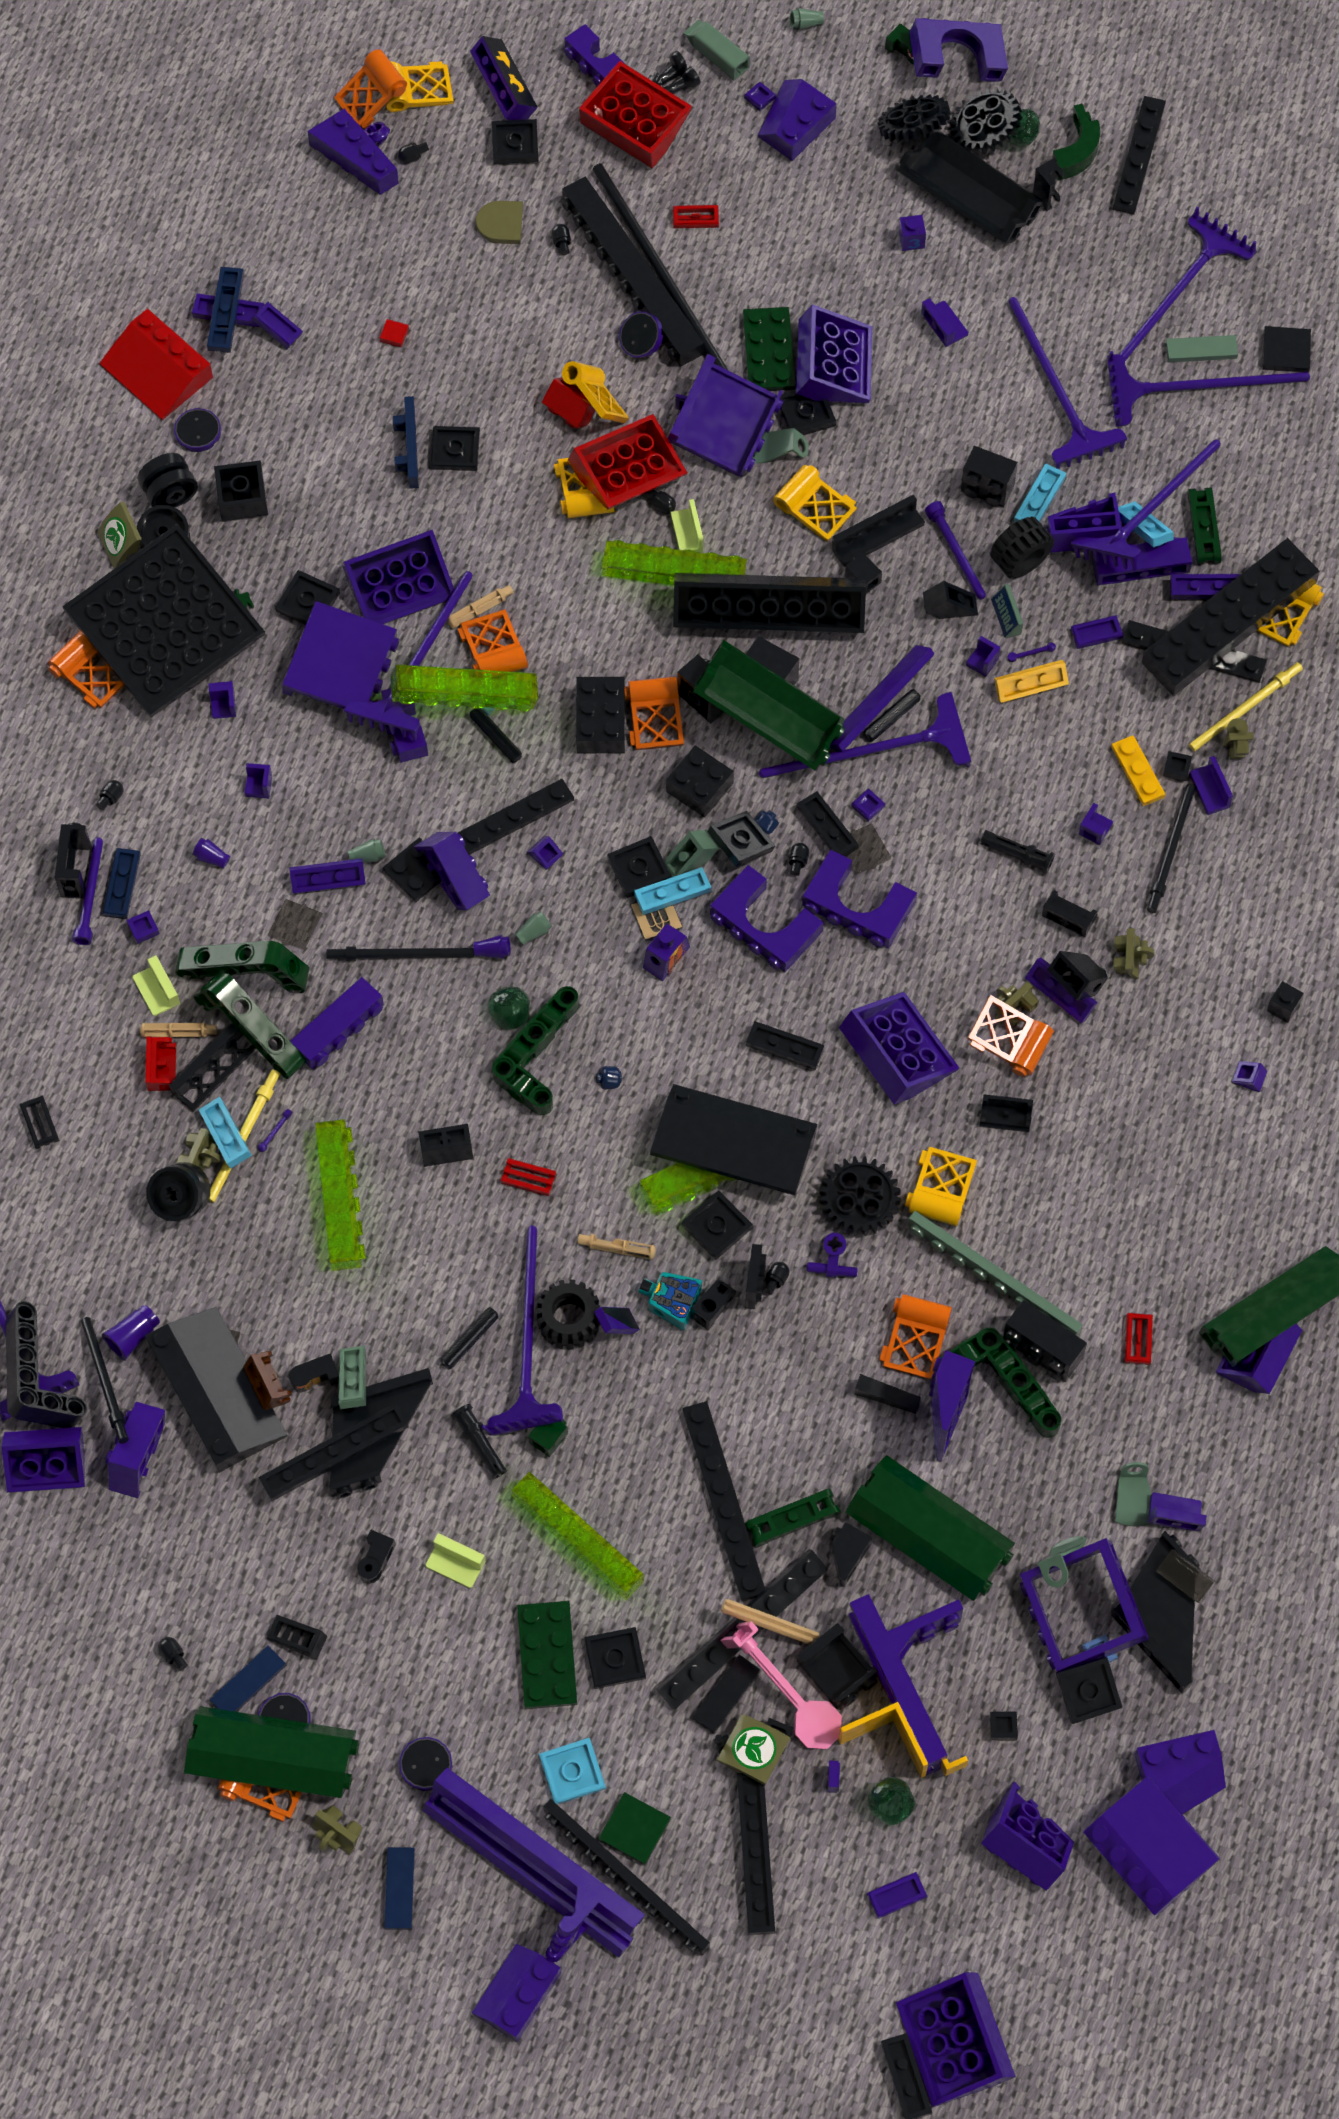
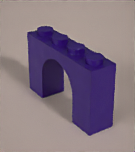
M916 18L909 31L916 77L938 78L944 66L941 45L948 42L962 44L974 54L977 60L980 81H1002L1008 70L1001 24Z
M830 850L803 894L802 906L813 915L818 913L826 917V920L832 925L838 926L840 924L848 928V931L854 936L860 937L862 935L868 938L870 943L876 947L881 948L884 946L889 949L916 903L917 892L895 882L884 902L877 909L865 913L852 911L843 905L838 896L841 886L851 871L852 860Z
M747 865L710 905L711 919L718 926L724 925L730 930V934L736 940L740 941L742 939L749 944L748 947L754 954H762L766 957L771 967L776 970L780 968L786 972L823 932L824 922L804 908L781 931L767 933L754 928L749 923L746 912L753 902L766 890L767 879Z

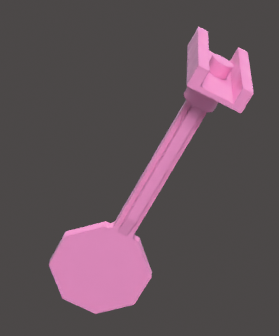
M739 1623L736 1626L739 1630L733 1636L724 1637L721 1642L727 1648H741L745 1654H749L797 1709L795 1713L794 1735L806 1748L828 1749L839 1738L842 1715L829 1701L808 1700L805 1702L757 1647L758 1643L752 1636L759 1629L754 1623Z

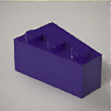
M1115 492L1108 494V498L1096 502L1094 499L1089 501L1088 505L1078 509L1072 507L1048 516L1047 531L1054 539V546L1050 553L1074 551L1071 542L1079 537L1103 538L1115 535L1122 527Z
M456 831L436 832L415 845L414 848L418 853L420 851L424 852L430 861L427 865L431 872L437 871L443 881L440 884L457 910H468L490 896L487 890L488 884L479 875L474 858L468 855L462 836Z
M135 1402L132 1411L128 1410L125 1415V1428L129 1440L121 1444L116 1435V1446L113 1451L109 1450L105 1465H108L110 1491L139 1498L141 1492L139 1491V1481L141 1476H146L149 1468H146L151 1454H154L165 1426V1410Z

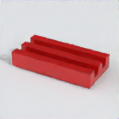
M718 205L673 206V229L719 228ZM714 212V215H701L700 213ZM678 213H692L691 215H678Z
M510 1158L507 1159L501 1184L545 1196L550 1195L556 1171ZM511 1167L518 1168V1169H522V1170H526V1171L533 1172V1173H537V1174L544 1175V1176H548L549 1179H548V1178H544V1177H540V1176H537V1175L525 1173V1172H522V1171L514 1170V1169H511ZM512 1175L530 1181L538 1182L547 1185V1187L545 1188L530 1183L522 1182L519 1180L508 1178V1176Z
M1127 1313L1125 1363L1151 1365L1153 1315ZM1132 1319L1137 1320L1135 1356H1131ZM1142 1320H1147L1146 1357H1141Z

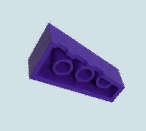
M345 108L307 131L310 147L324 154L330 161L340 165L346 172L356 176L359 181L379 195L399 184L397 168Z

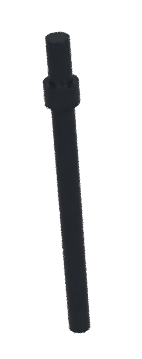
M1191 784L1186 785L1156 882L1152 883L1150 890L1151 898L1147 907V911L1150 913H1156L1160 899L1164 897L1167 888L1165 883L1196 788Z
M346 946V949H326V958L346 959V961L375 958H474V948L356 949V946Z
M84 1317L81 1319V1324L110 1415L108 1418L110 1425L115 1429L119 1443L123 1444L129 1440L125 1428L126 1420L124 1413L119 1410L91 1318Z

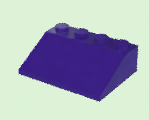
M812 304L799 318L796 394L815 401L828 399L831 402L869 403L871 401L872 326Z
M433 529L341 563L363 618L381 624L447 601L454 591Z
M905 992L851 1010L839 1026L841 1032L894 1105L913 1098L960 1069Z
M947 1350L943 1358L938 1357L935 1362L929 1396L932 1397L931 1411L936 1459L942 1462L969 1395L975 1361Z
M1149 1776L1143 1779L1083 1831L1154 1916L1168 1908L1220 1860L1219 1856Z
M964 1972L896 2002L932 2107L983 2091L1016 2077L979 1973Z

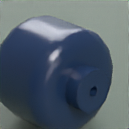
M770 810L768 812L759 811L754 818L765 834H771L779 825V821L775 819L777 815Z
M602 1066L599 1073H596V1083H600L601 1088L604 1090L618 1088L622 1082L621 1071L616 1066Z

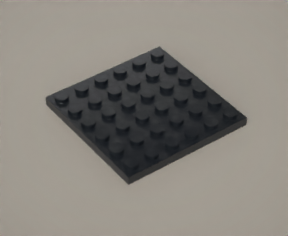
M178 524L63 605V610L150 718L265 635L264 629Z

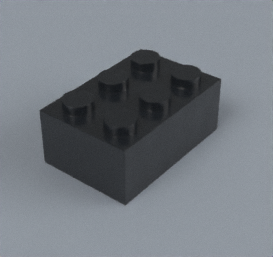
M576 677L577 754L625 753V677Z
M1025 1300L1020 1303L1005 1324L1003 1338L1015 1352L1019 1350L1026 1355V1360L1032 1365H1041L1047 1369V1374L1057 1381L1061 1379L1066 1382L1083 1360L1087 1342Z

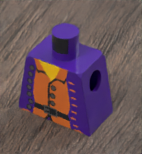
M666 924L647 947L643 969L664 981L690 948L687 936L671 925Z

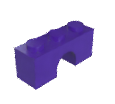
M586 24L564 38L565 55L568 59H574L578 63L583 74H589L593 78L596 87L619 61L623 62L614 52L605 58L594 56L595 53L600 51L599 37Z
M408 684L402 694L400 707L404 713L412 716L416 715V710ZM395 687L382 690V700L389 697ZM385 724L387 735H392L389 725ZM421 725L417 729L416 741H413L410 731H406V737L403 738L400 729L395 727V735H392L394 741L390 742L393 756L398 755L400 763L428 756L427 744Z

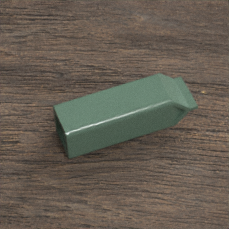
M698 20L683 33L694 48L733 80H736L750 68V56L708 22Z

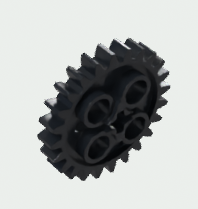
M997 87L992 92L989 88H986L983 94L978 90L976 97L970 94L969 101L962 100L963 107H956L958 114L952 115L954 121L950 122L952 127L950 132L955 142L970 152L973 150L975 155L980 150L986 154L989 148L995 152V146L997 145L1002 148L1004 140L1007 142L1011 141L1009 135L1017 134L1014 128L1021 127L1019 121L1023 119L1020 114L1022 109L1016 97L1011 92L1007 93L1005 89L999 92Z
M931 94L926 97L920 95L918 98L912 96L910 100L902 99L903 103H894L895 107H888V111L882 112V116L878 118L879 122L877 124L880 134L884 136L885 140L889 139L890 142L897 140V143L903 139L906 142L910 139L917 141L921 136L926 138L928 133L935 134L934 130H941V125H946L947 120H950L949 115H951L948 101H945L944 97L939 98L938 95L932 97Z
M853 1156V1161L850 1164L846 1159H843V1167L835 1163V1172L827 1171L828 1179H822L824 1187L819 1189V1194L822 1195L819 1198V1204L825 1205L822 1207V1214L829 1213L827 1216L828 1222L836 1220L835 1229L841 1225L844 1226V1234L849 1229H853L854 1236L857 1235L858 1230H862L863 1235L867 1236L868 1229L877 1234L878 1225L885 1229V1220L893 1222L894 1217L892 1214H898L899 1208L896 1205H900L901 1198L897 1197L901 1193V1188H896L898 1179H891L893 1175L892 1170L885 1173V1164L877 1167L876 1159H873L869 1164L867 1163L866 1156L863 1157L862 1162H858L856 1156ZM852 1180L855 1184L853 1186H846L843 1184V1181ZM870 1183H877L880 1185V1188L873 1190L868 1185ZM858 1193H863L862 1199L857 1198ZM842 1203H849L852 1205V1208L844 1210L840 1205ZM868 1206H873L877 1209V1211L874 1213H869L865 1210V1208Z

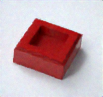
M387 319L379 337L380 342L402 348L409 325Z

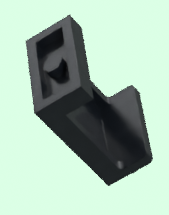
M75 822L61 824L54 878L60 897L84 899L85 884L81 871L74 869L76 851L91 850V842L86 826Z
M838 1623L797 1655L798 1664L836 1709L842 1705L845 1708L857 1699L855 1694L862 1689L868 1691L877 1683L875 1678L878 1676V1670L875 1667L872 1668L845 1637L844 1629Z

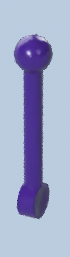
M1050 642L1047 646L1018 654L1011 652L1008 654V660L1015 662L1018 658L1047 650L1053 652L1056 649V645Z
M287 1109L284 1112L283 1117L264 1142L258 1144L257 1148L260 1152L267 1150L268 1143L292 1115L293 1112Z

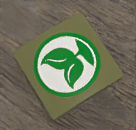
M120 502L109 512L97 532L114 569L125 562L128 555L137 553L142 540L125 502Z
M741 1714L716 1761L737 1773L742 1772L765 1785L791 1737L754 1718Z

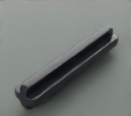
M911 689L864 730L865 738L870 742L877 739L920 701V694L915 689Z
M477 706L470 711V718L512 763H516L522 758V752L480 707Z
M488 1307L442 1356L440 1361L447 1369H452L498 1319V1313L493 1308Z

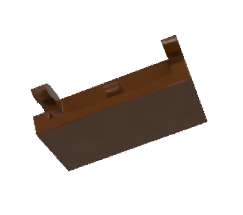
M271 1351L251 1354L243 1366L264 1410L284 1405L290 1402L289 1396H292L290 1390L284 1391L271 1364L270 1357L273 1356Z

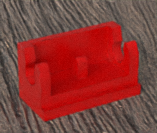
M147 1036L145 1083L148 1091H171L169 1085L176 1079L177 1045L172 1043V1038Z

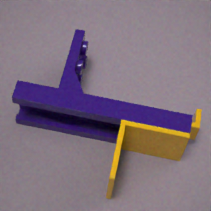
M869 1594L850 1602L849 1606L852 1612L848 1614V1617L873 1668L875 1667L878 1670L877 1677L891 1705L841 1727L838 1739L840 1745L893 1721L921 1778L940 1769L947 1776L967 1767L968 1759L966 1756L949 1763L943 1744L902 1663V1659L913 1643L920 1641L921 1644L926 1643L935 1637V1633L942 1630L948 1633L959 1626L958 1623L961 1622L964 1609L960 1600L951 1602L889 1631L886 1630Z

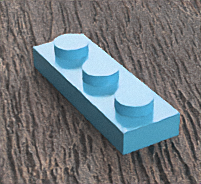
M1045 464L1015 515L1014 523L1031 516L1041 522L1063 484L1067 473Z
M1135 501L1118 507L1121 522L1126 525L1143 507ZM1152 514L1133 530L1153 547L1161 546L1166 542L1174 540V532Z
M703 867L634 890V896L642 914L645 915L709 893L712 887Z
M221 1097L198 1109L230 1168L252 1156Z

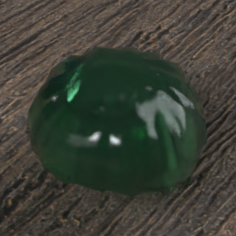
M1022 109L1020 114L1023 119L1019 121L1021 127L1014 128L1017 133L1016 135H1009L1010 143L1016 147L1030 145L1040 132L1039 117L1032 109Z
M506 986L491 994L487 1004L488 1013L500 1028L512 1030L524 1025L530 1017V1000L522 989Z
M886 1777L881 1782H878L871 1789L867 1800L872 1815L891 1826L905 1821L913 1813L916 1806L915 1798L909 1785L896 1777Z

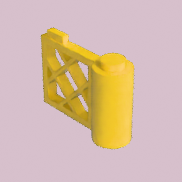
M391 61L407 82V87L401 96L392 97L386 103L388 111L399 112L405 111L409 107L453 104L454 100L447 64H442V61L429 62L428 65L402 66L397 62ZM443 71L444 77L440 81L431 77L433 73ZM409 74H418L422 78L416 83L409 78ZM426 80L434 85L431 91L421 86ZM441 89L447 93V98H438L434 93ZM418 90L425 97L423 99H413L412 94Z
M570 361L564 365L562 369L563 380L567 384L578 386L601 418L620 423H626L629 420L628 415L605 387V374L601 368L575 361Z
M569 458L558 459V464H554L556 478L561 477L565 500L560 501L562 515L567 514L569 519L614 512V507L607 510L578 479L575 472L571 474L564 470L565 465H570L568 462ZM572 482L581 486L579 490L568 491V487Z
M803 465L773 498L776 507L786 514L794 516L827 542L857 510V507L854 506L856 502L846 494L841 496L822 481L819 477V471L812 465ZM820 488L828 494L829 501H816V493ZM834 505H842L849 511L845 515H835ZM817 506H830L831 516H818ZM803 507H813L814 517H805L799 511ZM820 521H832L833 528L828 534L820 528Z
M1314 584L1283 610L1287 620L1274 623L1272 618L1269 620L1270 625L1260 627L1257 631L1287 647L1290 644L1296 645L1302 635L1299 629L1314 605L1319 606L1325 593L1321 592L1322 587ZM1296 606L1304 610L1301 616L1290 619L1287 608ZM1289 625L1291 631L1289 637L1286 639L1278 635L1277 627Z
M929 1147L928 1151L922 1150L918 1165L923 1167L914 1193H908L905 1207H909L908 1213L913 1214L914 1211H917L925 1218L958 1226L977 1160ZM931 1156L941 1157L945 1165L935 1169L930 1162ZM959 1163L969 1165V1171L960 1176L953 1167ZM949 1169L954 1179L943 1183L938 1174ZM934 1176L939 1184L934 1188L922 1186L924 1180ZM958 1183L962 1189L961 1196L950 1194L947 1187Z

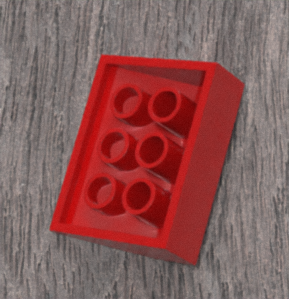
M619 61L580 106L579 115L582 125L653 169L667 152L692 110V106Z
M148 308L129 323L99 363L100 366L161 420L165 419L213 378L211 364Z
M654 414L575 447L568 459L578 479L607 510L687 475L685 467Z

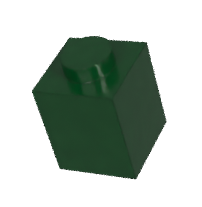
M563 1419L562 1422L535 1427L528 1435L529 1443L550 1458L568 1435L566 1421Z

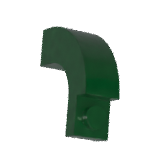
M1083 103L1074 105L1072 116L1080 138L1068 147L1053 150L1052 159L1055 158L1057 165L1062 169L1064 173L1063 179L1076 176L1087 169L1094 161L1098 151L1100 124L1098 120L1091 121L1090 113L1085 111Z

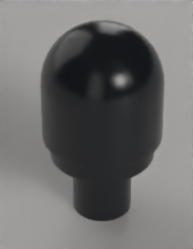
M426 142L419 145L409 143L399 149L398 158L404 164L417 161L421 158V153L429 151Z
M557 224L551 231L553 243L560 249L561 255H567L570 253L568 247L571 244L570 232L566 225Z
M654 489L646 493V496L652 499V505L660 512L670 514L675 510L676 501L668 493L663 491L657 492Z
M117 780L107 782L100 791L99 796L101 799L97 802L96 806L104 810L109 803L110 805L116 803L124 792L123 785Z
M796 843L791 847L788 858L791 865V875L799 876L801 868H804L808 862L810 852L808 846L804 843Z
M779 1261L771 1265L765 1278L767 1282L763 1289L765 1293L772 1295L776 1287L781 1288L790 1273L786 1263Z
M165 1637L160 1640L158 1652L165 1662H168L170 1665L174 1664L179 1671L185 1669L188 1664L182 1658L184 1652L179 1643L172 1637Z

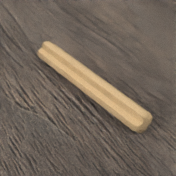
M725 1599L721 1607L722 1613L746 1622H753L754 1625L808 1645L820 1636L818 1632L729 1599Z

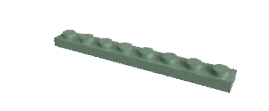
M914 1211L910 1216L908 1227H910L911 1233L916 1237H924L929 1240L935 1250L941 1253L945 1251L951 1255V1259L961 1267L967 1266L973 1270V1275L981 1281L988 1280L993 1284V1288L1002 1295L1007 1293L1014 1298V1302L1018 1306L1025 1300L1076 1336L1081 1333L1083 1324L917 1211Z

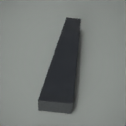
M860 1374L855 1388V1395L916 1414L921 1400L920 1396Z

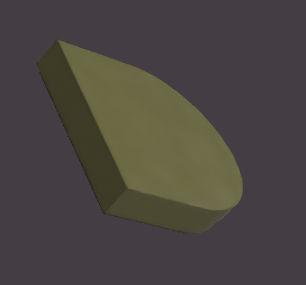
M493 201L484 205L476 216L478 232L487 241L492 243L521 244L523 201Z

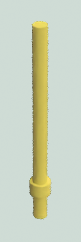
M1296 662L1285 672H1279L1273 677V681L1192 741L1189 747L1195 752L1227 728L1231 720L1240 718L1279 687H1285L1290 683L1292 677L1303 670L1301 664Z
M274 1069L270 1071L264 1085H260L256 1093L257 1099L240 1130L245 1142L266 1101H270L274 1093L272 1089L280 1076V1073ZM224 1161L210 1188L209 1201L212 1203L215 1202L232 1169L227 1165L226 1161Z

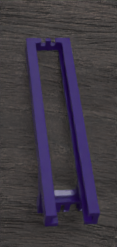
M446 1768L434 1781L432 1793L422 1811L564 1916L559 1922L557 1931L554 1933L550 1946L545 1952L548 1961L558 1962L584 1932L617 1957H620L634 1939L630 1935L635 1927L642 1922L645 1916L644 1913L450 1769Z

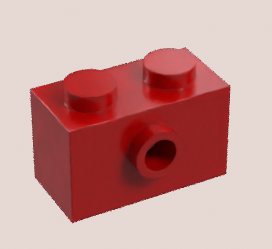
M562 377L553 379L542 400V403L548 407L549 412L554 415H560L566 420V424L573 428L587 426L596 411L579 387L567 384Z

